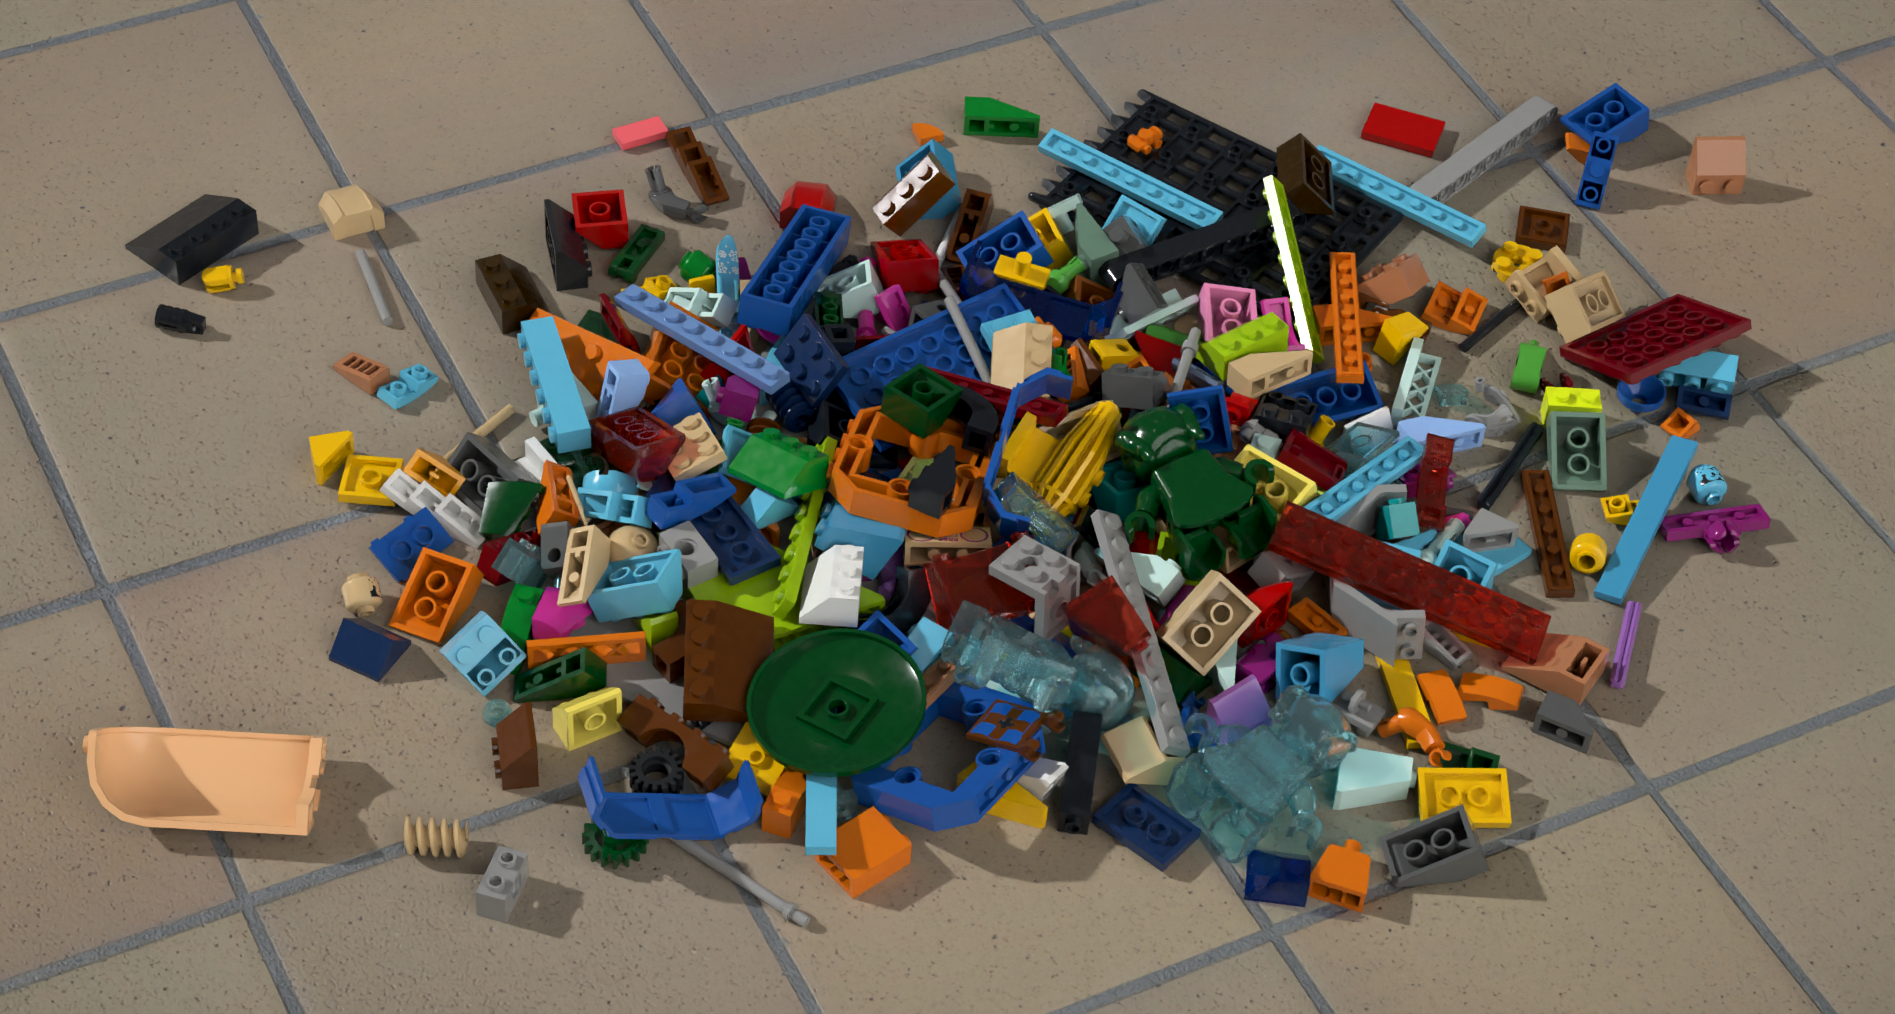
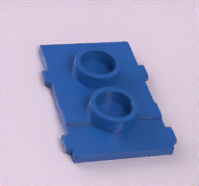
M424 507L413 516L408 515L405 517L402 524L380 540L378 538L373 540L369 547L370 551L397 583L409 579V575L412 573L423 547L442 553L444 549L454 543L452 537L427 507Z

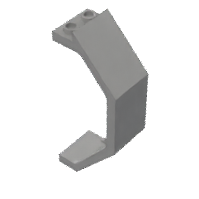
M1406 484L1377 485L1327 529L1324 567L1329 615L1348 629L1347 637L1364 639V648L1392 667H1394L1395 659H1422L1426 621L1425 610H1387L1347 584L1343 565L1364 546L1366 538L1372 539L1375 536L1379 507L1389 505V499L1405 497L1406 502Z

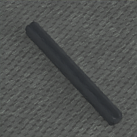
M1532 422L1477 498V503L1475 504L1477 509L1484 508L1489 511L1542 436V431L1544 430L1542 424Z

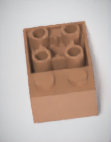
M1527 631L1506 659L1501 669L1546 692L1550 690L1573 699L1580 706L1604 672L1610 649L1584 636Z

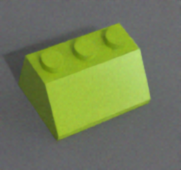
M1273 312L1265 314L1199 344L1196 358L1222 381L1227 380L1228 363L1249 354L1286 352L1288 350L1289 326Z

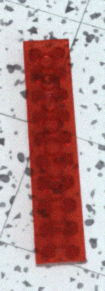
M1288 500L1267 548L1274 553L1404 610H1425L1427 620L1532 666L1537 660L1551 616Z

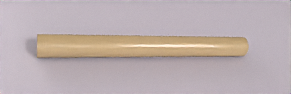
M511 404L506 405L476 429L473 434L483 437L487 436L513 415L515 408ZM457 446L445 454L443 458L448 461Z

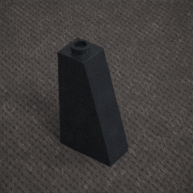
M1073 710L1066 761L1069 767L1064 776L1057 831L1070 834H1088L1103 714Z

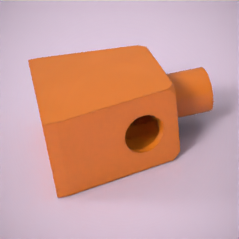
M1354 839L1346 840L1343 847L1335 844L1328 845L1310 874L1306 896L1362 913L1368 888L1371 857L1361 853L1362 845Z

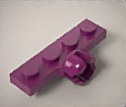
M1760 504L1668 515L1664 517L1658 530L1666 542L1703 538L1712 551L1723 554L1724 551L1725 553H1730L1739 546L1740 539L1738 537L1741 536L1740 532L1768 529L1771 519Z

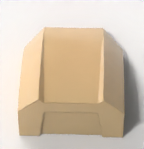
M355 184L324 192L318 204V208L335 241L385 228L384 212L377 200L369 192Z

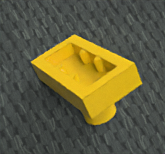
M1019 252L1016 259L1000 254L993 271L992 280L1042 295L1049 280L1051 269L1031 264L1032 256L1028 252Z

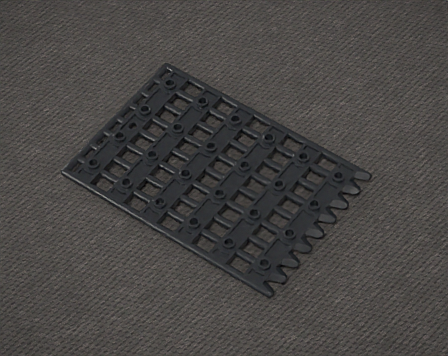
M1141 89L1137 93V96L1145 102L1143 105L1125 101L1124 109L1132 115L1131 117L1111 115L1110 121L1118 127L1117 130L1098 127L1097 134L1105 140L1103 143L1084 140V144L1223 211L1222 220L1268 205L1269 203H1267L1263 195V190L1265 189L1263 178L1273 175L1277 179L1278 176L1277 152L1145 89ZM1174 114L1188 122L1181 126L1167 118ZM1152 126H1160L1175 134L1171 139L1163 136L1160 139L1162 140L1161 148L1157 152L1151 150L1148 155L1143 154L1141 151L1137 152L1127 145L1129 135L1134 134L1137 136L1141 128L1149 129ZM1216 134L1230 141V143L1224 147L1209 138ZM1203 147L1218 155L1211 160L1196 151ZM1134 152L1148 159V161L1142 165L1127 158V156ZM1257 154L1273 163L1266 167L1251 159ZM1188 159L1204 168L1198 173L1182 164ZM1057 165L1056 173L1063 178L1061 182L1046 178L1042 180L1041 185L1050 192L1049 194L1044 195L1036 192L1028 194L1030 201L1048 208L1079 193L1083 200V206L1093 211L1091 216L1101 228L1104 226L1122 194L1142 205V202L1117 190L1114 191L1073 168ZM1245 167L1260 176L1253 180L1238 172ZM1175 172L1191 181L1185 186L1169 177ZM1232 180L1247 189L1241 194L1225 185ZM1333 180L1335 211L1347 218L1340 222L1327 215L1304 213L1306 215V222L1303 227L1295 231L1299 253L1308 257L1302 263L1309 296L1312 300V307L1314 305H1323L1328 300L1331 291L1329 261L1321 259L1326 258L1329 260V252H1351L1356 254V268H1358L1403 220L1404 215L1401 212ZM1090 191H1093L1107 198V200L1100 204L1085 196ZM1218 193L1234 202L1228 207L1211 198ZM1343 195L1360 204L1356 209H1353L1337 200ZM1148 208L1166 219L1153 244L1170 239L1176 233L1182 235L1193 231V229L1185 226L1184 223L1160 211L1157 212ZM1071 210L1067 214L1070 220L1075 223L1076 212ZM1386 216L1390 218L1386 223L1381 222ZM1318 222L1334 231L1328 236L1312 228V226ZM1375 230L1377 233L1373 237L1369 236L1371 231ZM1304 235L1321 243V245L1314 249L1298 240ZM1274 239L1250 247L1249 249L1251 250L1246 255L1236 252L1225 256L1237 262L1232 269L1214 260L1177 273L1202 287L1204 283L1255 289L1256 293L1268 299L1290 298L1289 290L1283 282V276L1285 275L1272 269L1277 262L1279 263L1278 254H1280L1279 247ZM1360 243L1364 244L1360 251L1355 249ZM1207 268L1224 278L1217 283L1201 275V273ZM1265 276L1282 286L1275 291L1259 283V281ZM1321 284L1326 286L1321 292L1316 290ZM1256 302L1257 314L1262 316L1261 304Z

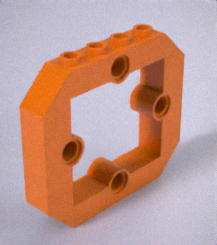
M881 405L860 409L855 420H849L846 433H843L840 447H837L833 462H830L827 470L826 479H830L828 491L849 514L936 538L971 531L983 502V482L995 443L993 442L991 452L987 457L961 448L965 429L952 419L947 418L941 428L923 439L880 412ZM876 439L908 447L909 453L920 459H930L937 455V453H942L949 445L955 447V460L966 464L956 467V485L953 494L955 501L952 500L951 507L939 519L908 507L910 494L907 493V489L911 481L895 478L889 482H884L860 475L869 469Z

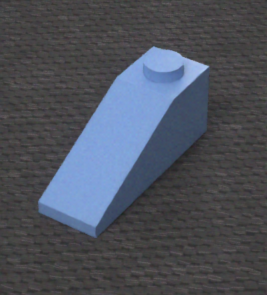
M638 359L608 361L593 428L594 434L604 446H609L645 396L646 387L650 381V373Z
M1421 416L1398 421L1395 442L1397 443L1409 435L1430 450L1428 455L1436 457L1481 447L1486 427L1482 423Z

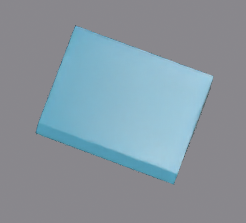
M1446 539L1422 590L1452 604L1455 593L1484 601L1492 590L1498 563Z

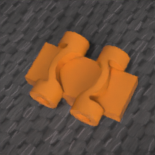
M1152 126L1149 129L1141 128L1137 136L1134 134L1129 135L1127 145L1137 152L1141 151L1143 154L1148 155L1152 150L1150 145L1156 149L1161 147L1162 140L1160 139H1162L1163 133L1156 126Z

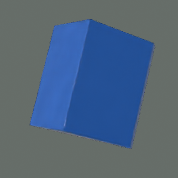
M682 378L676 380L651 412L662 430L669 429L682 422L684 418L700 412L714 435L717 434L710 419Z

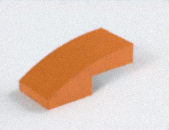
M1445 669L1422 673L1416 676L1425 703H1430L1437 726L1464 721L1467 718L1458 691Z
M1463 672L1457 691L1461 701H1485L1488 703L1489 710L1518 711L1524 688L1520 684L1500 677Z

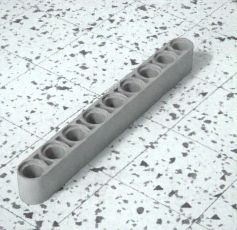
M1539 95L1533 96L1409 188L1443 204L1550 125L1557 116L1558 107Z

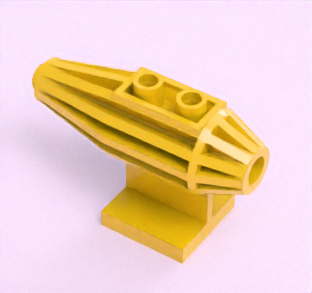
M1111 401L1098 402L1061 440L1036 428L1037 416L1028 411L1026 412L1007 441L997 478L1009 479L1013 476L1017 479L1019 477L1018 480L1031 486L1027 516L1032 522L1049 529L1069 515H1075L1079 508H1083L1088 504L1091 498L1090 490L1094 485L1098 487L1106 472L1103 471V467L1122 418L1119 412L1120 408Z

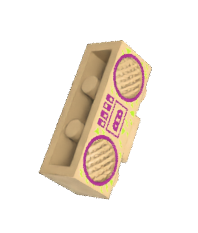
M973 527L971 531L941 538L906 529L903 541L904 565L923 564L929 567L989 568L992 548L990 527Z

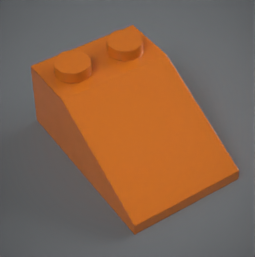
M423 547L388 626L441 645L474 600L484 574L472 563Z

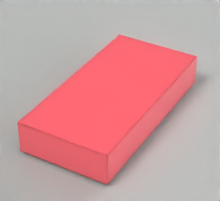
M656 116L612 129V136L622 151L665 139L666 132L669 130L660 117Z

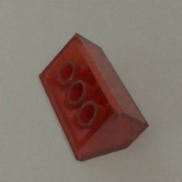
M640 406L588 420L594 452L639 482H649L654 480L655 476L665 474L686 440L684 433Z

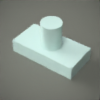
M1079 193L1047 208L1063 235L1075 229L1067 212L1075 209L1076 204H1083Z

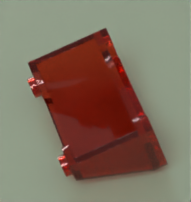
M1027 530L1010 534L1011 539L1007 540L1005 544L960 557H950L949 553H942L932 556V562L923 564L937 624L952 633H963L1034 613L1035 599L989 574V565L1024 535L1036 540L1034 535L1027 534Z
M1112 575L1070 601L1062 609L1066 624L1073 635L1128 667L1135 666L1132 652L1134 655H1137L1149 647L1147 641L1151 639L1150 632Z

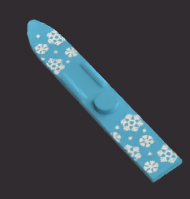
M726 235L716 249L717 293H724L738 303L729 326L719 327V333L731 338L741 326L740 323H737L740 283L736 245L733 237Z

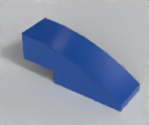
M721 472L676 481L672 491L650 495L645 514L660 530H664L708 512L735 494L737 488Z

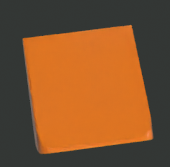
M1565 133L1566 150L1583 164L1587 160L1590 145L1575 133Z
M1677 407L1660 425V428L1671 436L1675 435L1687 439L1698 432L1700 426L1698 421Z

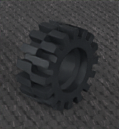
M656 747V752H652L651 748H647L645 755L642 751L637 753V758L633 757L629 767L632 793L680 794V790L682 791L684 787L682 759L679 760V755L676 753L671 756L670 749L666 748L664 753L661 752V747ZM651 772H663L668 775L660 780L646 777Z

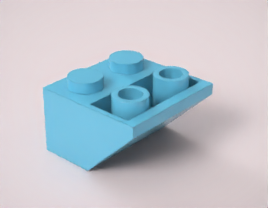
M482 610L439 650L448 662L484 697L527 657L498 624Z

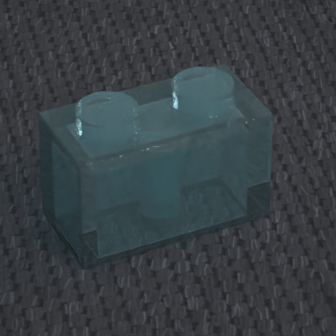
M509 537L491 566L518 584L541 588L548 577L541 568V547L532 544L524 538L518 542Z

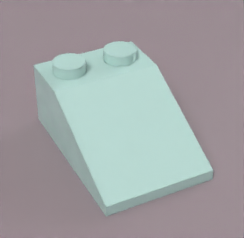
M869 259L826 277L817 291L831 290L837 294H842L843 318H857L858 313L862 310H870L874 315L880 312L874 296L883 292L882 284ZM814 297L804 313L812 315Z

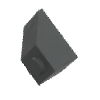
M1548 691L1536 714L1532 732L1587 754L1594 731L1577 701L1553 691Z

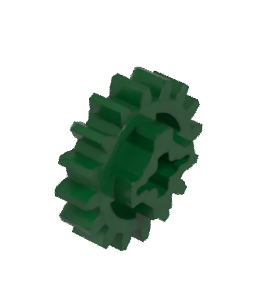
M592 819L591 823L584 824V833H582L584 853L590 854V861L592 863L601 860V867L603 868L608 863H612L613 869H617L618 863H623L627 868L629 867V860L632 859L639 862L640 853L646 854L649 839H614L608 837L605 828L601 830Z

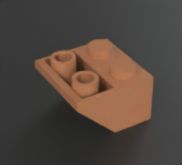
M1404 253L1393 258L1392 262L1386 265L1384 262L1372 267L1369 272L1361 276L1362 281L1358 283V291L1391 305L1412 296L1430 280L1417 253L1408 257Z

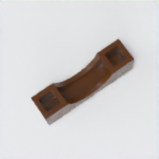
M639 694L617 719L624 733L645 748L661 741H674L682 744L685 747V758L682 768L689 779L709 793L715 790L734 768L729 759L730 752L719 743L713 745L708 742L709 738L698 728L695 727L691 730L685 726L687 724L686 721L675 712L671 715L665 712V707L655 698L651 697L648 700Z

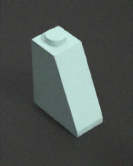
M1343 745L1338 765L1332 809L1343 810L1406 799L1409 788H1415L1417 771L1412 770L1413 758Z

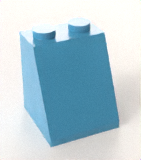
M834 499L831 504L827 502L820 511L819 518H821V521L814 532L817 534L815 547L824 552L834 545L864 547L862 574L874 580L903 543L906 529L849 514Z
M1313 632L1277 642L1275 700L1321 708L1328 707L1363 669L1364 639Z

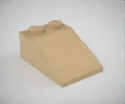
M1605 270L1544 296L1547 302V309L1553 315L1558 325V332L1564 338L1566 344L1626 317Z

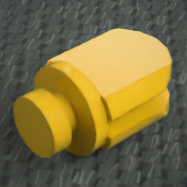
M232 265L206 268L201 275L205 289L209 294L230 291L231 289H236V282L238 284L245 282L242 268H236L234 271Z

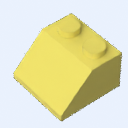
M604 687L552 708L553 728L568 751L622 731L617 722V719L622 715V691L620 688Z

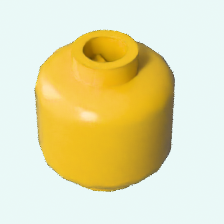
M1583 533L1577 536L1572 542L1569 560L1572 567L1583 574H1593L1603 568L1607 557L1605 540L1594 533Z

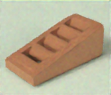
M351 352L332 365L333 370L369 395L378 391V387L390 382V369L387 366L355 352Z

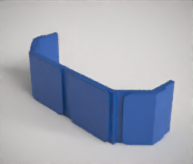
M1047 367L1027 377L1023 383L1017 382L1016 387L1012 389L1001 424L999 441H996L982 489L983 506L987 507V514L999 535L1009 538H1022L1024 535L1028 536L1030 518L1005 511L993 490L1017 409L1044 394L1070 400L1073 377L1063 374L1062 371Z
M589 756L585 767L581 768L578 775L591 819L601 830L605 828L608 837L614 839L673 838L676 840H717L718 838H725V835L737 832L756 822L763 804V798L749 760H744L736 779L708 794L605 792L594 756Z

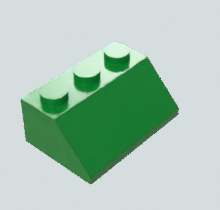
M766 428L763 432L752 434L729 465L728 472L782 499H787L827 487L828 479H826L829 465V455L819 451L815 446L799 442V439L796 437H789L780 433L779 429Z

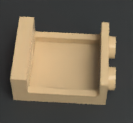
M1555 246L1542 259L1522 271L1519 269L1514 271L1504 284L1523 306L1527 314L1538 323L1551 315L1547 309V302L1544 297L1547 294L1542 280L1567 271L1571 283L1584 277L1562 250Z

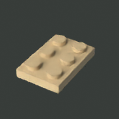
M700 412L684 418L682 422L669 429H664L656 436L650 438L675 482L696 477L728 459Z

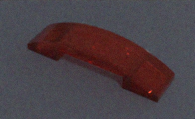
M1427 433L1423 447L1415 504L1419 526L1443 532L1447 510L1445 497L1448 469L1452 462L1454 439Z

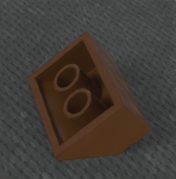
M930 151L874 204L872 209L883 225L901 237L956 184L934 153Z

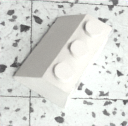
M834 545L805 565L799 623L857 628L864 547Z

